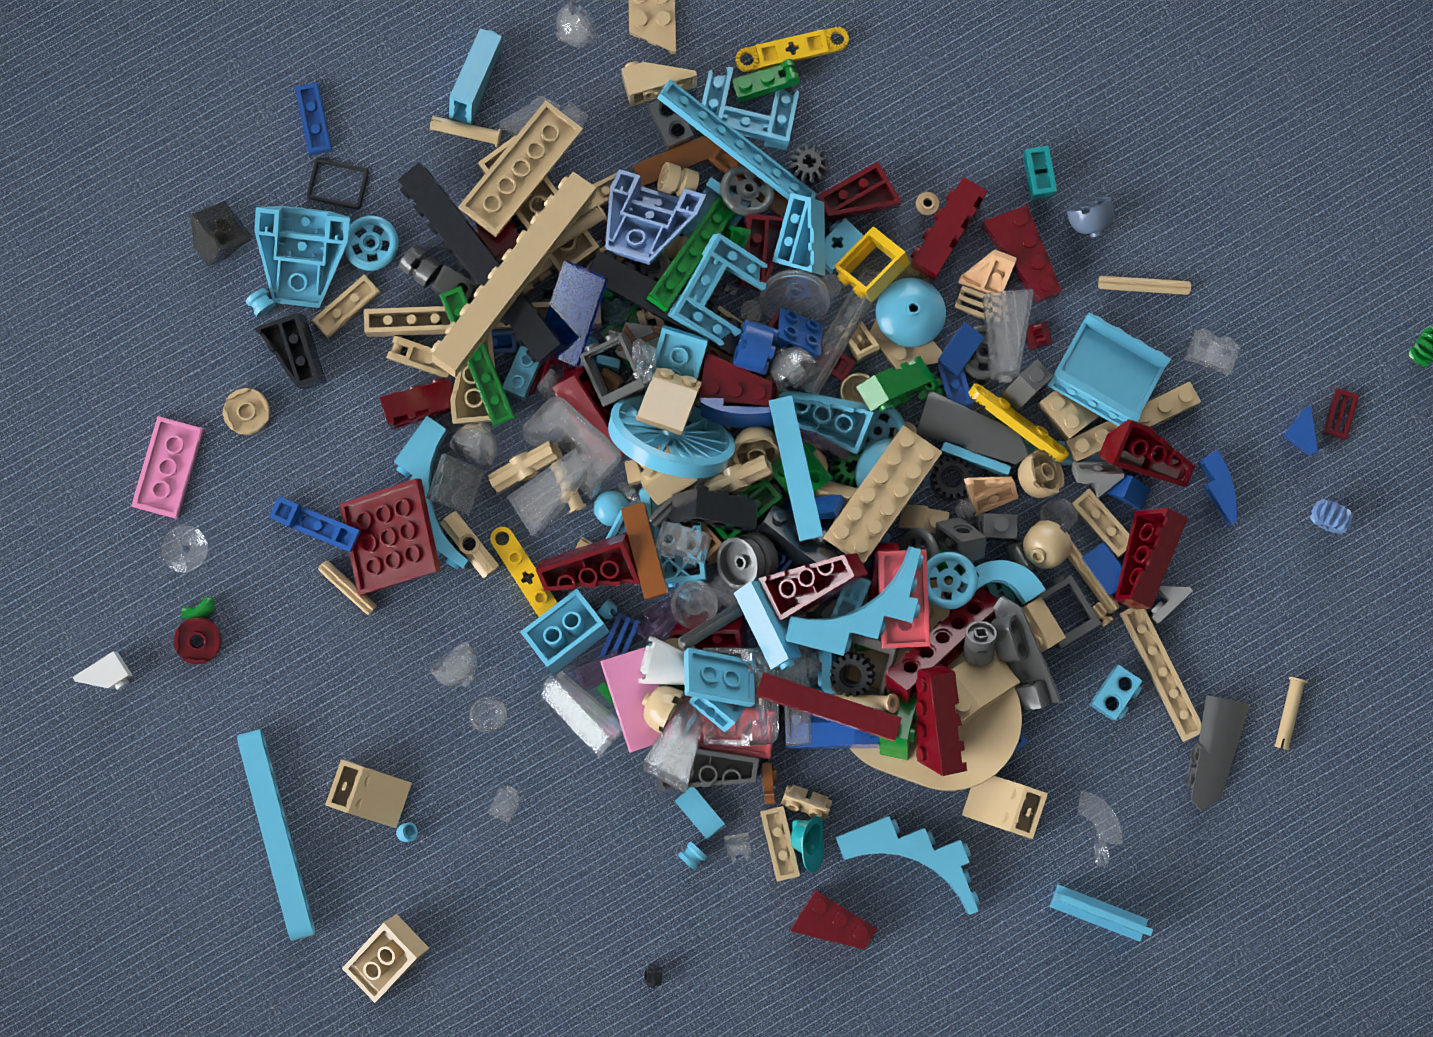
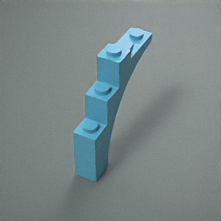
M426 416L394 463L398 466L396 470L407 478L409 475H412L410 480L422 479L437 555L439 556L441 553L447 557L446 563L454 569L458 570L461 567L465 570L470 562L445 537L437 521L432 504L431 478L433 464L439 447L448 431Z
M909 546L903 563L893 580L878 596L864 606L847 614L831 618L807 619L791 616L785 640L844 656V652L849 651L852 637H849L850 632L878 639L879 634L883 635L885 631L886 621L883 620L884 616L912 623L913 618L917 619L920 612V604H917L918 599L909 595L910 592L914 593L917 585V578H914L916 568L920 569L923 562V555L920 554L921 549Z
M890 816L835 837L844 860L860 855L884 853L900 855L920 862L935 871L951 886L960 898L967 914L971 915L978 912L977 906L980 905V901L976 892L970 891L968 883L971 882L967 869L962 870L961 868L962 865L970 863L968 857L971 856L968 845L966 843L962 844L961 840L933 849L932 845L936 844L931 831L926 832L925 828L898 838L897 833H900L898 824L895 819L891 820Z

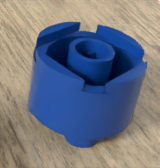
M746 320L739 335L740 340L735 348L732 364L765 375L769 364L767 359L772 360L776 346L772 345V342L775 343L779 329Z

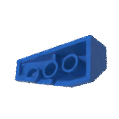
M810 716L786 724L785 748H879V737L820 717Z

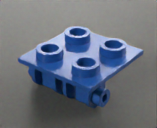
M780 307L779 331L775 346L783 349L787 348L789 352L794 348V354H798L808 360L811 358L815 359L817 355L820 356L822 324L798 315L794 311Z

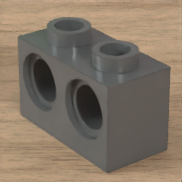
M660 100L648 105L650 115L667 150L694 140L693 133L696 132L694 126L676 112L671 116H665L662 113V110L668 107ZM675 128H682L685 133L680 137H676L672 134V131Z

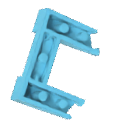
M726 67V75L713 77L712 70H709L702 104L741 135L764 140L765 146L787 150L799 91L797 90L793 96L784 89L776 91L770 116L725 106L733 67Z
M717 233L712 235L702 253V260L682 295L677 297L667 316L722 346L724 345V342L721 340L723 337L731 332L734 336H737L741 333V330L704 307L725 270L758 289L765 290L766 283L759 281L760 268H767V264L725 236Z

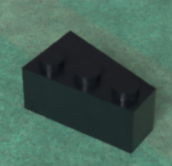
M295 313L254 328L263 338L269 350L279 360L280 365L296 387L306 390L327 382L305 315Z
M695 486L693 490L672 494L670 522L678 523L688 520L692 521V525L700 526V523L714 525V528L735 531L753 530L757 526L758 500L749 499L750 496L746 494H735L733 496L729 495V491L715 490L713 492L709 491L707 486Z

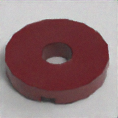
M203 617L189 618L182 622L175 631L173 638L174 649L187 663L195 665L205 664L212 660L220 651L222 644L221 632L217 625L209 619ZM192 636H202L204 639L203 646H194L191 642Z

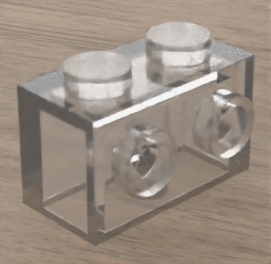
M1201 328L1200 331H1194L1183 360L1229 375L1233 370L1241 345L1236 344V340L1230 337L1223 336L1219 338L1213 336L1214 333L1207 329Z
M663 520L655 548L661 552L660 556L674 559L675 556L683 558L682 562L696 566L697 562L705 563L712 536L703 531Z

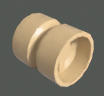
M666 162L659 174L657 189L670 195L675 192L679 198L684 188L696 192L699 183V172L689 168L681 170L679 165Z

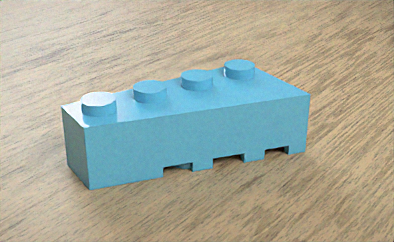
M787 389L779 395L778 398L792 396L793 400H795L796 416L800 430L854 454H858L863 449L878 413V410L871 412L866 403Z

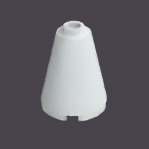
M650 636L649 641L652 642V645H646L640 672L644 674V677H639L638 683L685 685L684 652Z

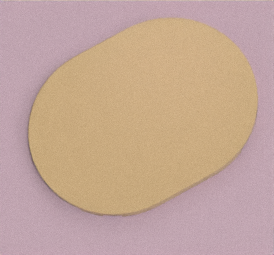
M914 647L899 648L895 665L901 660L906 651L912 650ZM875 649L857 651L858 654L863 653L865 654L864 657H869L871 664L874 663L875 668L873 670L876 672V676L871 687L880 689L889 654ZM963 652L947 668L952 670L965 661ZM851 665L848 679L859 682L862 677L861 670L857 666ZM1014 687L965 726L958 727L959 740H963L965 751H961L962 762L967 763V771L941 776L919 763L916 757L917 734L914 742L911 743L908 760L880 755L879 748L849 749L867 765L924 787L941 791H957L975 787L988 781L1002 770L1016 750L1022 728V712L1019 697Z

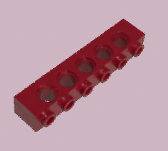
M982 587L977 589L968 603L959 608L952 609L944 621H939L930 633V646L914 647L912 650L906 651L896 665H891L885 673V688L896 694L905 703L911 701L917 695V670L940 665L947 667L964 650L965 633L968 625L976 621H985L991 624L996 618L993 607L999 599Z

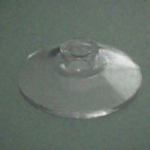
M180 525L169 530L163 537L160 546L161 557L172 570L183 573L191 572L199 568L206 560L208 543L203 533L197 528ZM185 545L190 547V551L187 554L182 552V548Z

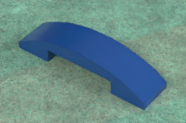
M700 398L701 416L714 423L735 428L774 426L770 407L724 406V398Z
M278 496L269 518L350 553L361 532L358 529L335 521Z

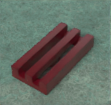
M1338 388L1335 389L1322 434L1347 440L1359 398L1358 394ZM1343 395L1334 429L1330 430L1339 397ZM1349 397L1352 400L1343 431L1340 433L1338 431Z

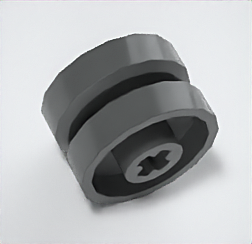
M758 532L729 538L721 544L718 550V571L722 579L729 586L740 589L751 581H759L758 578L770 576L777 572V550L767 536Z

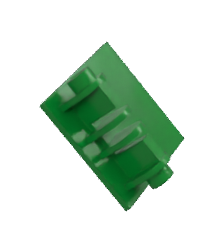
M803 442L814 492L831 481L833 477L813 454L816 451L813 444L807 445ZM779 458L771 464L773 476L789 495L782 460Z

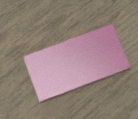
M160 416L157 417L131 507L175 519L179 518L203 436V428Z
M646 647L600 661L629 753L676 738L671 722L666 726L670 730L663 735L648 726L644 719L643 711L645 706L642 705V701L648 692L653 693L659 687V684L638 683V678L644 677V674L640 672Z

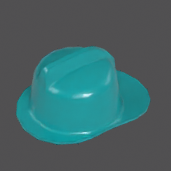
M815 816L810 820L797 819L792 823L791 845L802 853L804 866L809 872L817 871L824 857L823 821L819 816Z

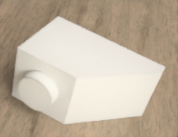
M113 651L74 676L73 679L75 682L119 690L129 684L128 679L133 677L119 653Z

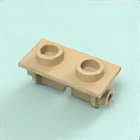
M794 784L792 786L787 785L781 801L782 805L791 811L807 813L811 818L819 816L821 819L826 820L832 804V800H829L828 796L812 792L811 798L808 799L806 798L807 789Z

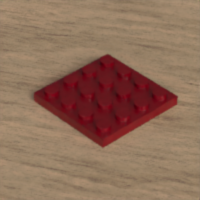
M416 478L339 504L343 523L361 531L352 552H349L358 595L370 594L441 571L422 479Z

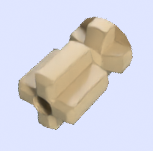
M1101 602L1092 607L1098 619H1102V627L1113 620L1112 616H1106L1108 611Z

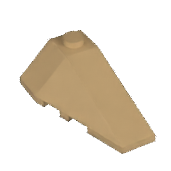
M491 331L484 340V343L495 367ZM466 364L455 378L450 399L452 423L472 424L491 422L468 364Z

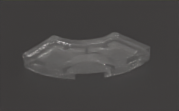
M1080 791L1077 815L1086 817L1093 824L1097 832V841L1122 845L1121 825L1111 807L1100 797L1089 792Z

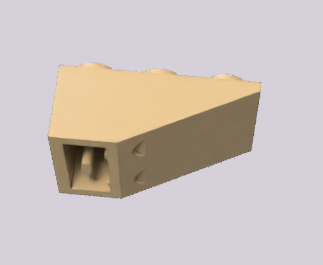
M668 446L665 452L671 454ZM634 460L642 487L657 506L671 498L672 494L679 493L698 481L697 478H683L664 474Z
M1042 597L1022 607L1041 652L1066 638Z
M341 760L325 805L397 828L412 783L346 760Z
M993 776L983 784L971 787L962 816L1028 839H1033L1048 793Z

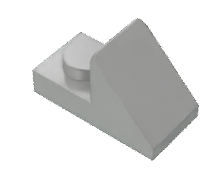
M1072 462L1071 471L1077 483H1091L1096 497L1103 495L1124 478L1122 468L1109 462Z
M1160 586L1158 594L1165 600V603L1160 601L1151 609L1153 614L1149 617L1155 625L1160 623L1193 590L1190 587Z

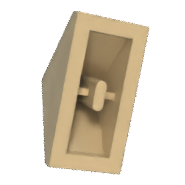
M862 321L841 331L857 364L878 354L880 347Z

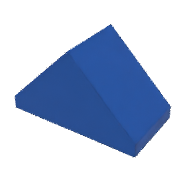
M1311 406L1303 408L1282 435V437L1308 456L1318 453Z
M1124 474V478L1104 494L1142 510L1151 488L1135 477Z

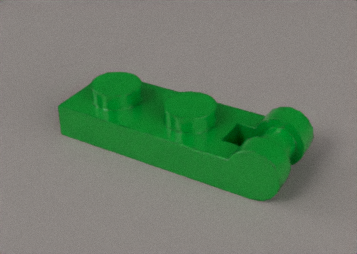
M787 59L779 65L732 79L738 102L740 103L797 85L800 82L798 73L795 72L794 60Z

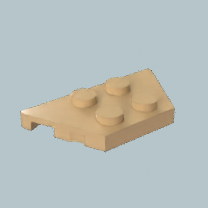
M629 0V34L639 39L643 38L654 46L658 45L669 50L670 53L676 54L675 0Z
M875 320L870 330L881 352L895 370L901 368L900 364L906 361L909 363L918 356H921L925 365L938 363V358L943 353L933 340L919 347L897 345L881 332L877 320Z

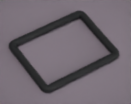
M317 158L314 161L307 198L347 208L359 209L362 204L369 171L367 168ZM319 163L364 172L357 205L311 195Z

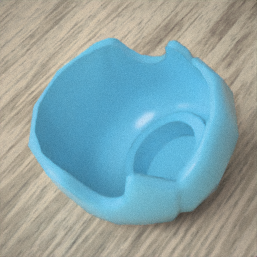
M607 490L599 494L594 501V515L601 523L606 526H612L621 508L630 506L629 501L622 493Z

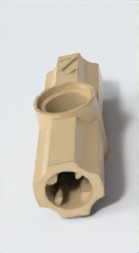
M547 441L529 452L520 453L510 459V463L488 475L489 481L496 492L500 493L518 482H524L533 478L539 473V470L560 459L558 452L551 441Z
M762 455L745 464H736L726 468L722 474L705 481L701 486H707L709 491L713 492L715 490L729 491V494H736L750 488L751 484L773 475V468L767 456Z
M457 511L450 513L440 522V525L483 579L490 576L500 567ZM467 539H474L476 541V546L471 551L464 549V542Z

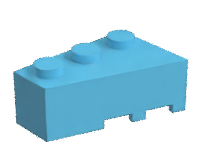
M794 193L790 194L772 262L825 276L824 202Z

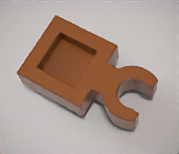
M762 763L765 804H774L773 782H777L776 767H771V763Z

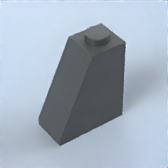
M1036 359L999 397L1006 399L1010 403V407L1018 412L1047 385L1053 375Z

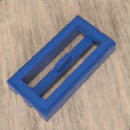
M618 612L600 657L605 659L615 657L628 625L631 623L633 627L621 655L627 653L640 621ZM622 619L625 622L611 654L608 655L606 654Z

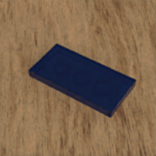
M567 260L563 261L545 321L565 345V348L554 357L577 367L580 365L581 358L579 355L584 353V348L586 347L608 278Z

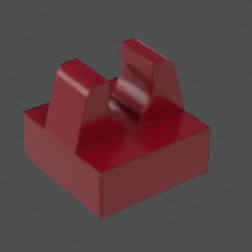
M1046 321L1023 328L1029 351L1053 344Z

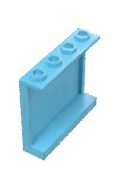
M1089 312L1047 386L1113 424L1120 426L1128 419L1138 422L1144 406L1171 359L1161 351L1147 346L1143 341L1133 338L1122 329L1112 326L1101 317Z

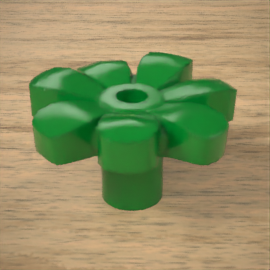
M938 378L918 390L917 392H920L917 396L918 400L924 401L929 391L942 395L943 390L938 388L942 386V380Z

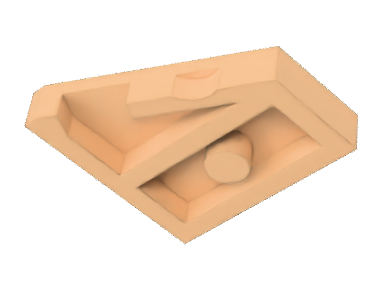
M994 250L963 273L958 283L1000 299L1017 258Z
M1011 476L964 479L971 509L975 516L1018 499L1015 482Z

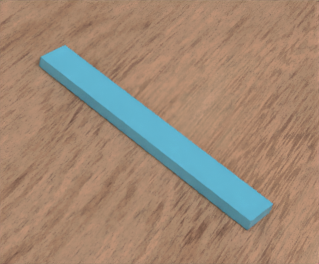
M670 79L665 84L657 97L661 102L783 197L789 200L790 194L794 193L815 199L817 193Z

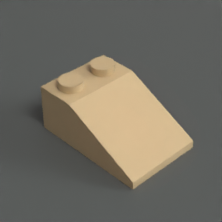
M638 61L630 62L625 65V68H621L623 84L631 107L658 99V95L670 79L685 91L697 87V73L694 70L647 62L638 63Z
M657 367L636 420L682 435L695 407L702 382L697 381L692 376H682L674 373L671 369Z
M1056 390L1037 405L1065 441L1074 437L1100 417L1098 414Z
M996 651L993 661L987 666H973L964 661L952 669L956 674L959 704L955 705L959 716H961L962 725L965 726L1020 683L1006 663L999 659Z
M396 914L379 927L342 969L376 1003L430 948Z

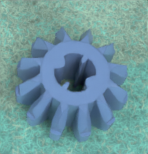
M1322 499L1317 501L1311 511L1310 519L1312 522L1318 525L1319 528L1325 529V531L1343 534L1346 533L1352 523V512L1345 508V506L1331 500Z

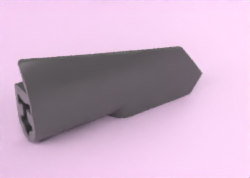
M929 391L916 434L947 442L974 453L1013 464L1019 463L1028 456L1021 435L1013 429L935 392Z
M1001 596L993 607L996 618L991 622V625L997 631L995 647L999 659L1003 663H1008L1010 670L1020 681L1015 686V690L1019 697L1021 710L1044 708L1050 702L1060 703V696L1024 610L1014 602Z
M1206 695L1199 743L1195 744L1192 749L1187 774V786L1192 788L1190 799L1200 811L1222 798L1249 708L1248 703Z

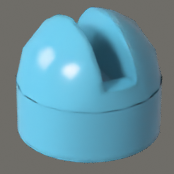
M608 598L597 611V614L605 619H612L613 615L610 612L617 614V606Z
M408 822L401 824L397 828L396 834L400 841L411 842L417 838L418 831L413 823Z

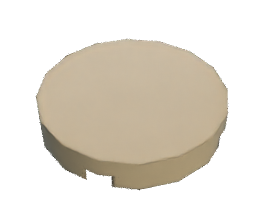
M243 388L234 391L228 396L223 407L224 421L231 430L241 435L257 434L265 428L270 420L271 410L269 402L263 394L253 389Z

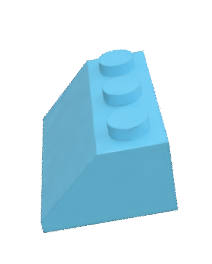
M575 589L520 633L554 675L610 631L578 589Z

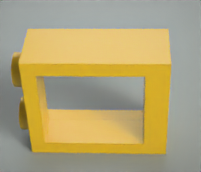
M873 226L834 267L838 272L837 278L845 286L850 284L858 297L861 299L866 297L870 302H873L911 262L903 249ZM877 247L890 257L892 261L866 287L850 273Z

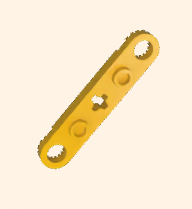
M834 27L757 44L756 46L744 47L737 52L735 63L739 70L752 72L779 65L787 59H792L796 62L835 53L847 47L849 35L844 28ZM841 34L844 41L840 45H836L831 41L832 35ZM789 44L798 47L795 55H791L789 51L786 52L789 49ZM749 54L753 57L754 61L746 66L741 63V57Z
M974 384L968 391L969 396L973 397V400L976 399L975 402L979 401L980 405L986 406L985 409L1038 449L1046 451L1049 457L1053 456L1052 459L1055 458V461L1062 463L1068 457L1069 453L1066 448L1050 437L1046 429L1041 426H1035L1011 408L1010 403L1006 399L998 398L979 384Z
M507 527L494 529L490 537L491 544L538 617H540L558 602L551 591H544L536 568L513 532ZM501 532L507 533L509 535L508 543L506 545L497 544V534ZM525 572L534 574L532 578L533 583L530 585L527 582L522 583L521 581L524 579L523 574Z

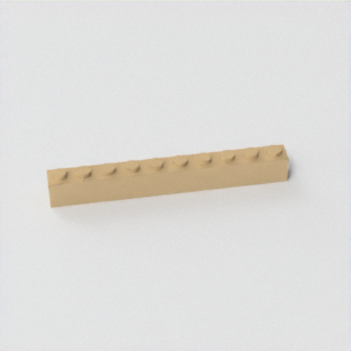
M575 172L561 180L557 193L555 195L551 194L544 203L545 208L541 213L537 212L533 216L530 228L527 231L523 230L519 234L516 246L506 251L499 268L495 266L492 269L485 286L480 285L474 293L475 299L471 304L466 303L460 311L459 315L461 317L456 323L453 321L446 329L445 333L447 335L442 341L438 340L432 347V362L453 377H457L594 199L596 187Z
M600 300L532 303L552 330L602 328ZM444 306L364 309V333L367 337L446 334L445 331L451 324ZM500 320L494 329H512L509 324L505 326Z

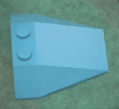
M288 206L256 207L254 231L271 297L275 303L320 308L349 241L350 217L331 211Z

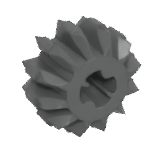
M804 144V151L797 147L795 149L797 155L790 156V160L794 163L789 165V169L796 170L793 173L795 177L802 175L801 182L803 183L806 178H809L810 184H813L814 176L818 180H822L821 172L827 173L828 168L824 165L829 162V159L822 158L825 154L824 150L816 152L817 145L815 144L812 150H809L808 144ZM806 160H810V163H813L812 168H808V165L805 164Z

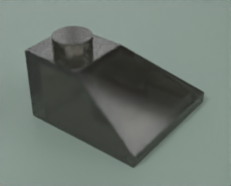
M225 201L195 212L190 216L194 249L208 266L225 260L253 237Z

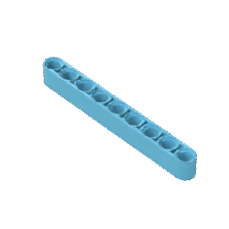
M257 729L237 735L238 745L289 938L291 941L315 935L314 922L262 729Z

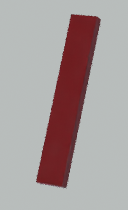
M763 672L756 692V697L895 742L902 717Z

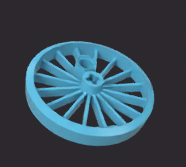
M645 395L623 398L613 406L608 425V432L612 441L628 457L655 471L683 478L712 477L720 474L727 468L735 451V441L730 431L724 425L714 423L702 417L701 410L698 407H694L688 420L693 424L685 426L682 435H678L636 420ZM668 446L671 454L665 452Z

